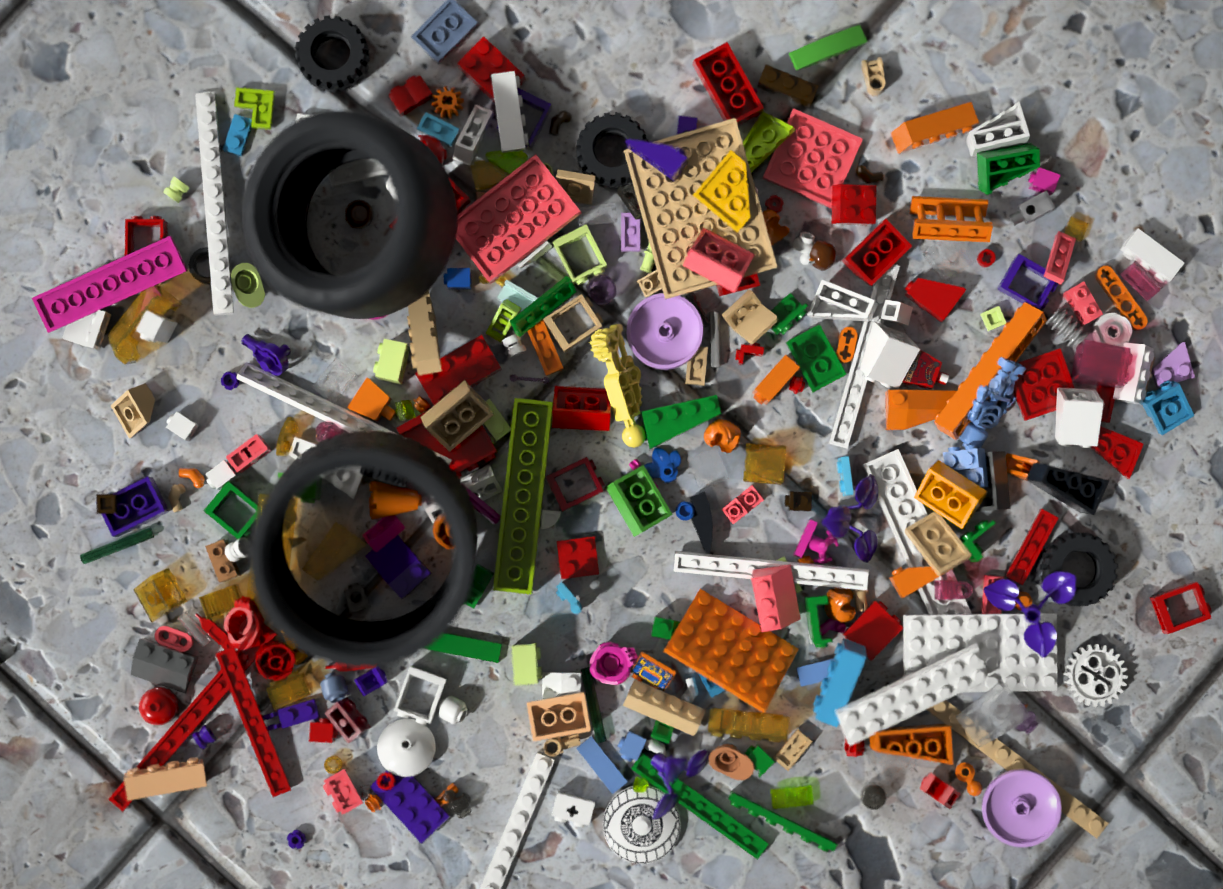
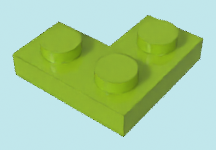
M236 87L234 107L253 109L251 127L271 130L275 92Z

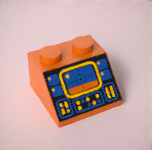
M643 651L630 670L633 673L632 677L640 682L645 680L650 683L649 686L665 691L676 674L675 670Z

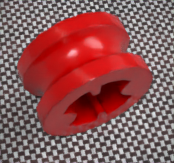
M990 249L982 250L977 256L978 264L982 267L991 266L996 259L995 253ZM984 253H986V256L988 254L991 256L989 263H986L987 261L983 262Z
M382 773L377 778V785L382 790H391L396 784V778L391 773ZM385 776L391 779L388 787L382 784Z

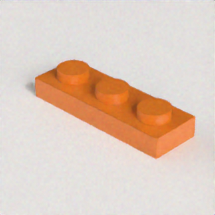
M542 319L527 332L546 376L564 368Z

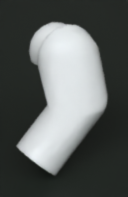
M695 677L685 679L688 689L680 698L691 704L698 696Z
M656 739L646 741L644 745L646 750H651L655 753L661 752L667 757L663 743Z

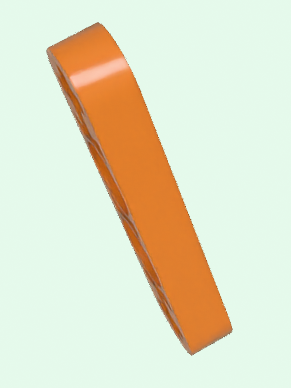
M1109 266L1100 267L1095 273V278L1117 310L1129 320L1133 330L1145 328L1148 323L1146 315L1115 271ZM1102 271H1103V272H1106V271H1107V272L1109 273V274L1107 275V278H1108L1110 281H1111L1112 279H1114L1115 282H1112L1111 284H1109V285L1107 286L1106 283H1108L1109 281L1107 280L1106 277H1105V278H1102V277L1100 276V275L1103 274ZM1113 285L1120 287L1121 292L1119 295L1112 294L1111 287ZM1124 301L1131 303L1132 308L1130 311H1125L1122 308ZM1136 310L1137 313H1135L1134 316L1137 319H1142V321L1140 322L1141 326L1139 324L1135 325L1134 322L1136 321V319L1133 315L1129 317L1128 314H1131Z

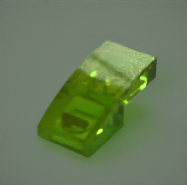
M812 785L770 789L772 809L814 805Z

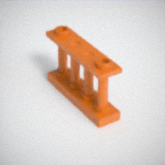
M912 196L910 214H918V219L914 221L913 239L990 242L993 224L992 222L983 221V217H986L989 201L984 199ZM926 215H937V220L926 219ZM945 216H956V220H945ZM964 216L975 217L976 221H964Z

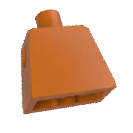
M368 377L347 407L351 411L374 421H378L381 416L391 421L397 412L388 406L392 399Z

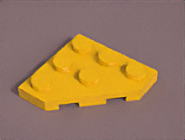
M730 150L693 196L737 233L750 219L746 162Z

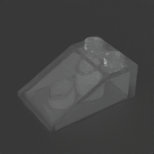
M1000 681L957 715L956 719L980 748L1017 727L1030 714L1008 685Z

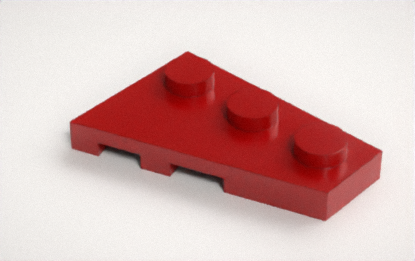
M1100 426L1098 444L1090 448L1125 478L1130 479L1144 444Z

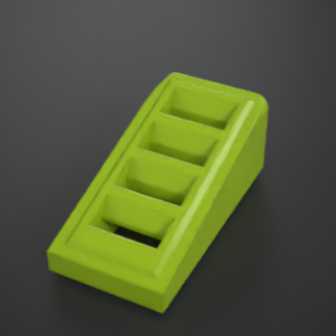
M505 299L499 306L485 334L502 343V340L505 339L512 327L510 320L518 315L522 308ZM501 314L508 317L510 320L505 319L501 316ZM497 321H499V322H501L502 324L506 325V327L500 325L499 323H497ZM495 327L503 333L500 334L497 331L493 330V328Z

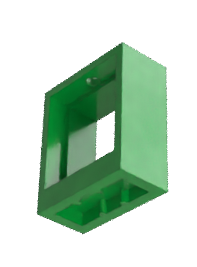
M228 481L203 511L236 539H248L252 534L253 530L251 529L256 523L261 506L234 483ZM233 492L256 510L255 514L240 532L236 531L216 514Z

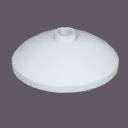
M415 719L396 720L389 724L379 737L377 745L379 759L382 765L394 775L401 777L418 775L429 767L435 756L436 744L432 732L426 725L415 722ZM408 742L409 747L403 748L402 744Z

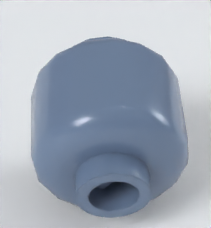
M329 673L325 675V679L320 683L323 697L325 700L330 701V703L344 699L348 693L346 682L342 675Z

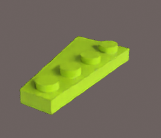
M764 111L742 142L751 173L795 131L793 126Z

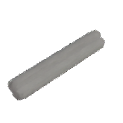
M712 311L709 313L711 367L719 368L722 367L721 314L719 311Z

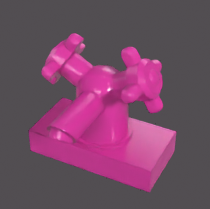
M809 520L793 555L802 558L805 550L808 548L818 553L819 559H813L814 563H828L832 561V558H826V551L832 543L838 547V539L829 530L826 531L829 536L826 539L814 535L813 532L817 522Z

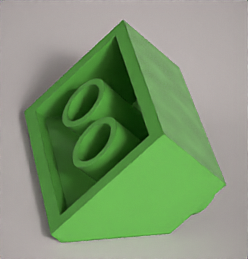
M644 465L605 487L634 537L673 515Z

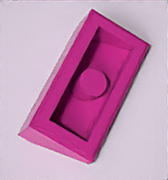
M396 515L388 516L378 521L362 536L375 552H378L401 533L405 526Z

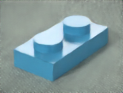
M234 114L223 147L224 152L243 156L251 130L252 119Z

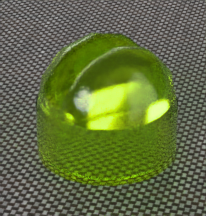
M637 776L634 780L633 791L637 793L646 792L648 790V781Z

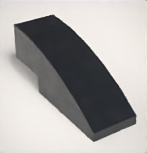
M704 491L690 497V500L697 516L691 518V521L707 554L711 551L713 525L709 502Z

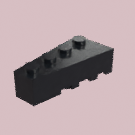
M1033 463L1026 478L1028 482L1079 513L1095 515L1109 484V480L1040 463Z

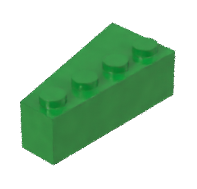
M717 395L642 411L641 414L649 450L720 416L721 411Z

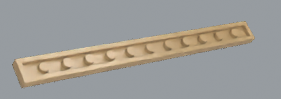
M947 700L926 709L944 724L951 726L952 730L1006 771L1026 769L1035 771L1047 778L1059 795L1061 812L1095 838H1098L1108 825V822Z

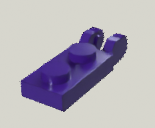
M315 699L263 715L264 720L279 716L280 723L268 725V731L320 718Z

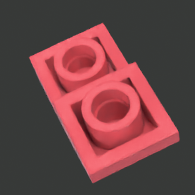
M751 485L721 510L734 524L765 499L755 486Z

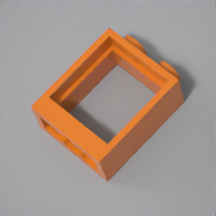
M785 355L752 392L754 394L753 398L761 405L763 403L767 405L800 367Z

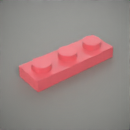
M1058 231L1043 277L1062 284L1076 241L1075 238Z

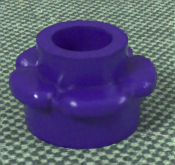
M228 371L223 374L221 384L225 386V389L233 390V388L239 386L240 381L236 379L237 373Z
M294 830L292 833H289L287 836L289 847L292 849L302 848L306 841L305 834L300 830Z

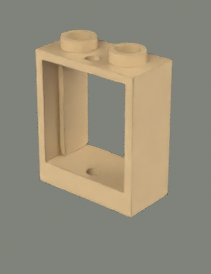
M582 294L543 319L564 353L595 334V331L603 328L601 324L604 322L598 312L594 314L591 309L593 304L588 297L584 298ZM581 303L595 326L568 343L554 323V320Z

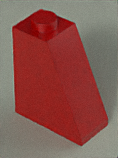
M917 278L915 281L911 280L905 287L907 292L904 296L939 322H942L966 289L960 286Z

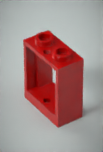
M131 216V219H125V256L134 252V227H160V240L167 237L168 222L162 219L161 216H150V219H143L142 216Z
M1191 582L1150 597L1163 634H1171L1212 619L1210 615L1212 610L1209 603L1205 602L1203 596L1205 591L1201 584ZM1192 589L1202 615L1173 626L1164 599Z

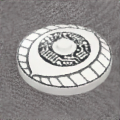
M649 785L630 786L617 793L607 805L603 818L604 836L610 848L622 859L637 864L652 863L666 856L675 846L680 833V816L676 805L663 817L652 819L658 802L665 795L660 789Z

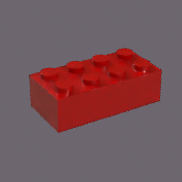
M728 42L694 59L693 67L723 121L736 118L737 125L739 126L762 114L764 107Z
M481 334L440 358L442 371L419 375L418 372L415 374L433 405H436L464 380L471 387H474L501 371L502 368Z

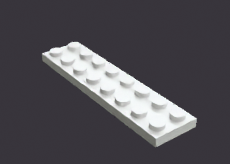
M973 644L835 712L846 740L851 746L874 735L875 732L891 727L988 680L989 676L979 648L976 644Z

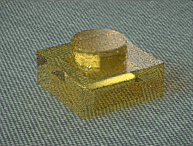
M1071 216L1064 233L1081 242L1089 223Z

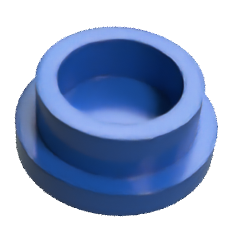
M684 501L677 505L676 515L679 519L687 521L694 516L695 509L690 502Z

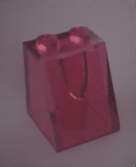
M1090 340L1082 341L1076 346L1071 374L1072 382L1113 388L1124 387L1129 381L1127 369L1128 365H1131L1133 355L1130 354L1131 348Z

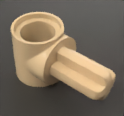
M574 734L561 739L560 737L549 738L544 744V752L551 757L564 753L565 749L580 745V737L578 734ZM555 742L558 745V750L550 752L547 749V744Z

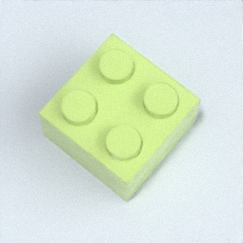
M384 339L383 343L379 344V362H375L373 373L376 374L375 376L379 380L402 385L410 351L407 343Z
M537 643L512 645L514 685L538 684L539 679H542V666L538 667V660L541 659L540 647H537Z

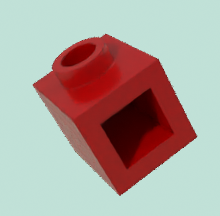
M319 718V721L310 722L309 742L333 743L335 739H338L339 731L328 718Z

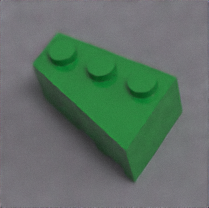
M1031 143L978 152V189L989 195L998 187H1004L1011 180L1017 177L1020 178L1039 168L1040 148Z

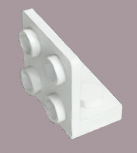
M98 309L97 312L66 325L62 338L99 351L111 314Z

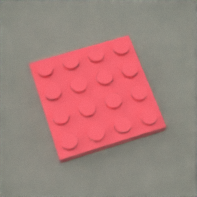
M793 108L787 124L793 126L795 131L775 149L763 179L832 209V186L844 183L863 139Z

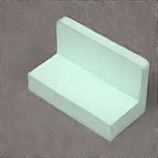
M507 279L504 282L505 286L497 297L502 302L508 299L521 307V311L538 299Z

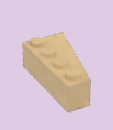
M428 290L417 301L408 306L409 316H407L409 327H411L408 331L410 341H413L410 343L411 353L414 354L411 359L413 368H417L419 375L442 371L436 318Z

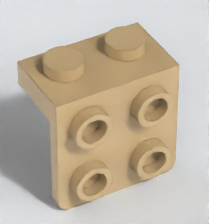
M750 289L722 314L731 329L750 344H754L778 321V317L762 305Z

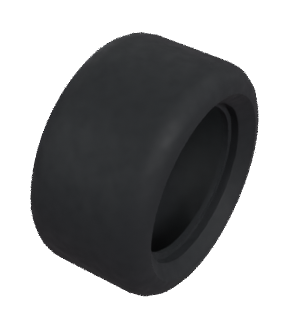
M347 110L315 113L292 123L276 135L257 158L246 183L242 203V226L246 246L254 265L264 280L284 298L303 308L352 319H371L395 313L409 306L424 295L436 282L453 250L457 231V205L453 186L443 165L435 154L418 138L366 113ZM374 159L386 172L394 190L396 217L393 231L386 246L372 262L353 273L334 276L318 261L309 242L307 215L311 199L323 179L337 167L353 160Z

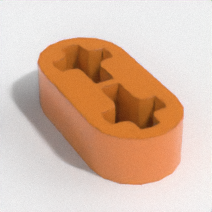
M852 327L844 328L839 334L836 355L841 363L850 362L854 356L857 332ZM851 331L850 334L853 335V338H850L847 344L846 337L843 334ZM848 347L847 353L850 354V357H846L844 360L840 352H843L844 348Z

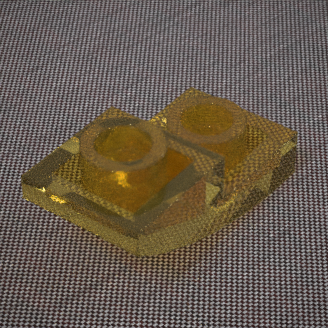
M288 417L281 428L277 441L276 456L287 457V452L290 451V441H287V438H294L295 433L298 432V423L295 422L293 417Z

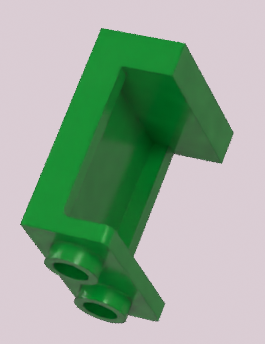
M826 595L805 597L810 644L815 645L817 648L829 647L828 643H832L833 639L829 637L821 638L817 605L827 604L828 598Z

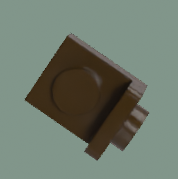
M789 491L788 495H785V507H788V511H812V492Z

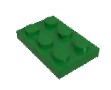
M820 324L786 342L812 393L847 375Z

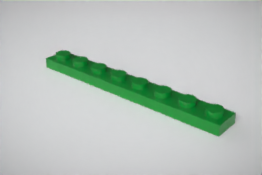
M641 753L631 769L667 794L669 790L658 775L659 771L651 765L652 759ZM677 778L676 781L670 784L673 793L678 794L677 802L751 856L757 860L768 846V842Z

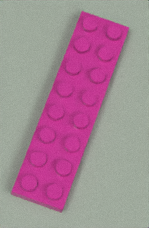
M168 236L32 297V300L47 332L50 333L97 312L98 309L102 310L188 270L173 237Z

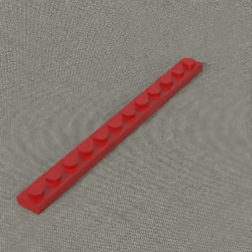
M265 623L263 632L253 648L237 650L244 671L256 660L259 648L265 643L272 641L278 635ZM222 670L215 675L136 768L143 770L151 765H159L160 767L167 763L229 691ZM124 781L108 799L122 812L134 801H128Z

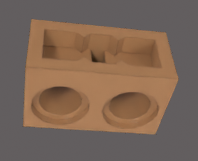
M226 539L205 546L219 582H226L241 576L237 563L230 561L225 554V547L229 544Z

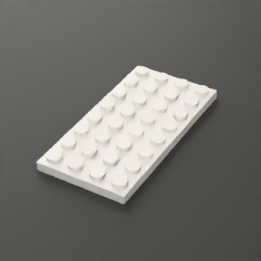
M1024 613L903 615L904 677L976 644L989 679L963 692L1057 691V639L1052 651L1045 658H1042L1024 640V632L1032 624L1025 620ZM1041 613L1040 624L1050 622L1057 631V613Z

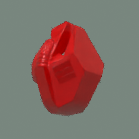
M242 596L235 600V607L226 616L224 629L228 633L229 640L234 648L246 650L253 648L257 644L263 632L265 619L254 600L250 597Z

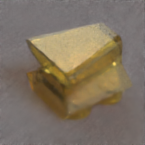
M746 443L743 481L781 485L784 480L786 445L772 446Z

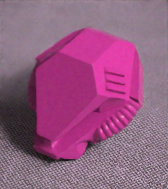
M604 642L598 646L591 656L589 670L591 675L599 682L619 685L628 679L631 673L630 668L638 656L634 648L621 647L614 642Z

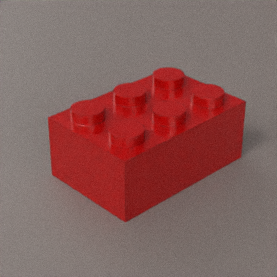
M484 36L457 63L458 68L494 103L492 74L515 71V76H519L520 86L526 81L525 75Z

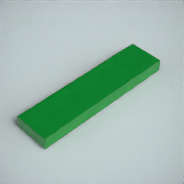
M565 276L510 320L517 336L521 337L576 293L570 277Z
M444 633L426 649L499 663L502 644Z

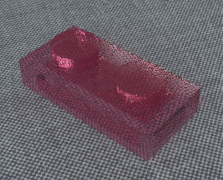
M1136 260L1120 274L1146 301L1150 300L1163 288Z

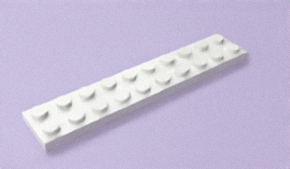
M899 449L863 464L867 476L872 474L877 481L878 501L908 568L930 567L905 534L906 528L928 516L923 503L914 498L917 489ZM953 570L948 571L918 589L929 615L972 614Z

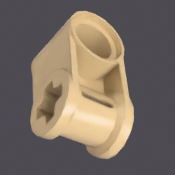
M879 57L877 60L867 62L862 60V72L865 78L866 90L871 96H879L886 85L882 58ZM877 82L880 84L881 87L875 89L872 87L871 83Z

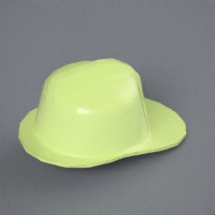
M249 263L236 265L231 273V283L238 301L248 308H255L261 305L265 298V291L258 270Z

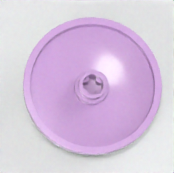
M664 293L655 294L642 300L633 309L627 323V340L634 355L645 365L660 370L678 368L689 362L701 346L703 340L702 319L695 306L687 299L677 296L665 300Z
M1015 769L1002 773L988 785L982 799V815L987 828L999 841L1014 847H1030L1043 842L1055 831L1061 817V802L1055 787L1043 775L1031 770Z

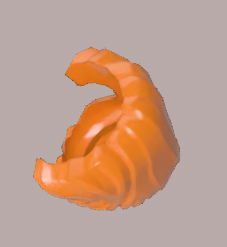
M766 209L762 212L771 245H774L788 235L790 228L779 224L781 217L775 211Z
M725 419L715 420L704 432L705 443L710 447L718 445L721 451L725 453H731L735 447H738L740 442L741 430Z
M837 587L830 589L826 593L828 603L825 604V612L828 617L838 622L853 620L856 615V609L850 605V601L853 599L851 589Z

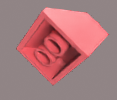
M703 228L690 248L683 266L735 293L755 254Z
M791 564L752 570L751 579L762 632L779 630L800 620L801 616Z

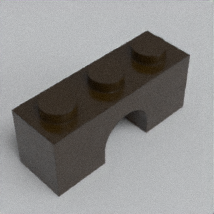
M767 64L757 85L758 88L773 94L775 92L783 93L791 97L793 102L810 108L818 89L816 84Z

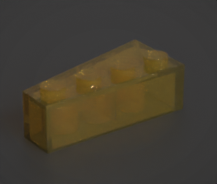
M709 707L707 731L711 732V736L723 737V734H730L731 738L742 739V736H748L750 740L761 741V738L769 739L770 742L787 741L789 717L787 715Z

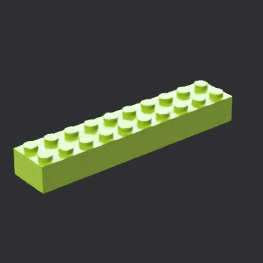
M514 398L493 584L494 591L531 595L533 593L553 402Z

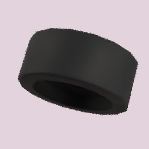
M208 247L196 250L190 257L189 271L193 278L200 283L211 285V277H204L197 270L198 260L205 255H209Z

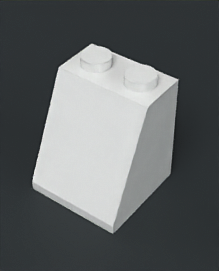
M874 322L860 370L865 374V378L871 382L879 381L885 387L890 388L893 386L899 389L920 348L906 333Z
M1057 388L1055 438L1061 446L1071 447L1072 445H1079L1083 448L1097 446L1104 402L1096 390Z

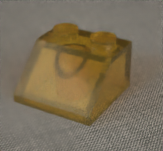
M169 568L151 575L133 589L151 623L187 602L184 592L180 589L175 576Z

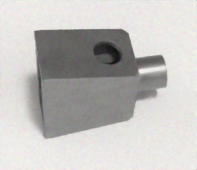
M1046 190L1020 204L1017 208L1018 211L1009 217L1014 226L1023 221L1027 225L1053 212L1056 207ZM1029 208L1034 211L1031 215L1026 212Z

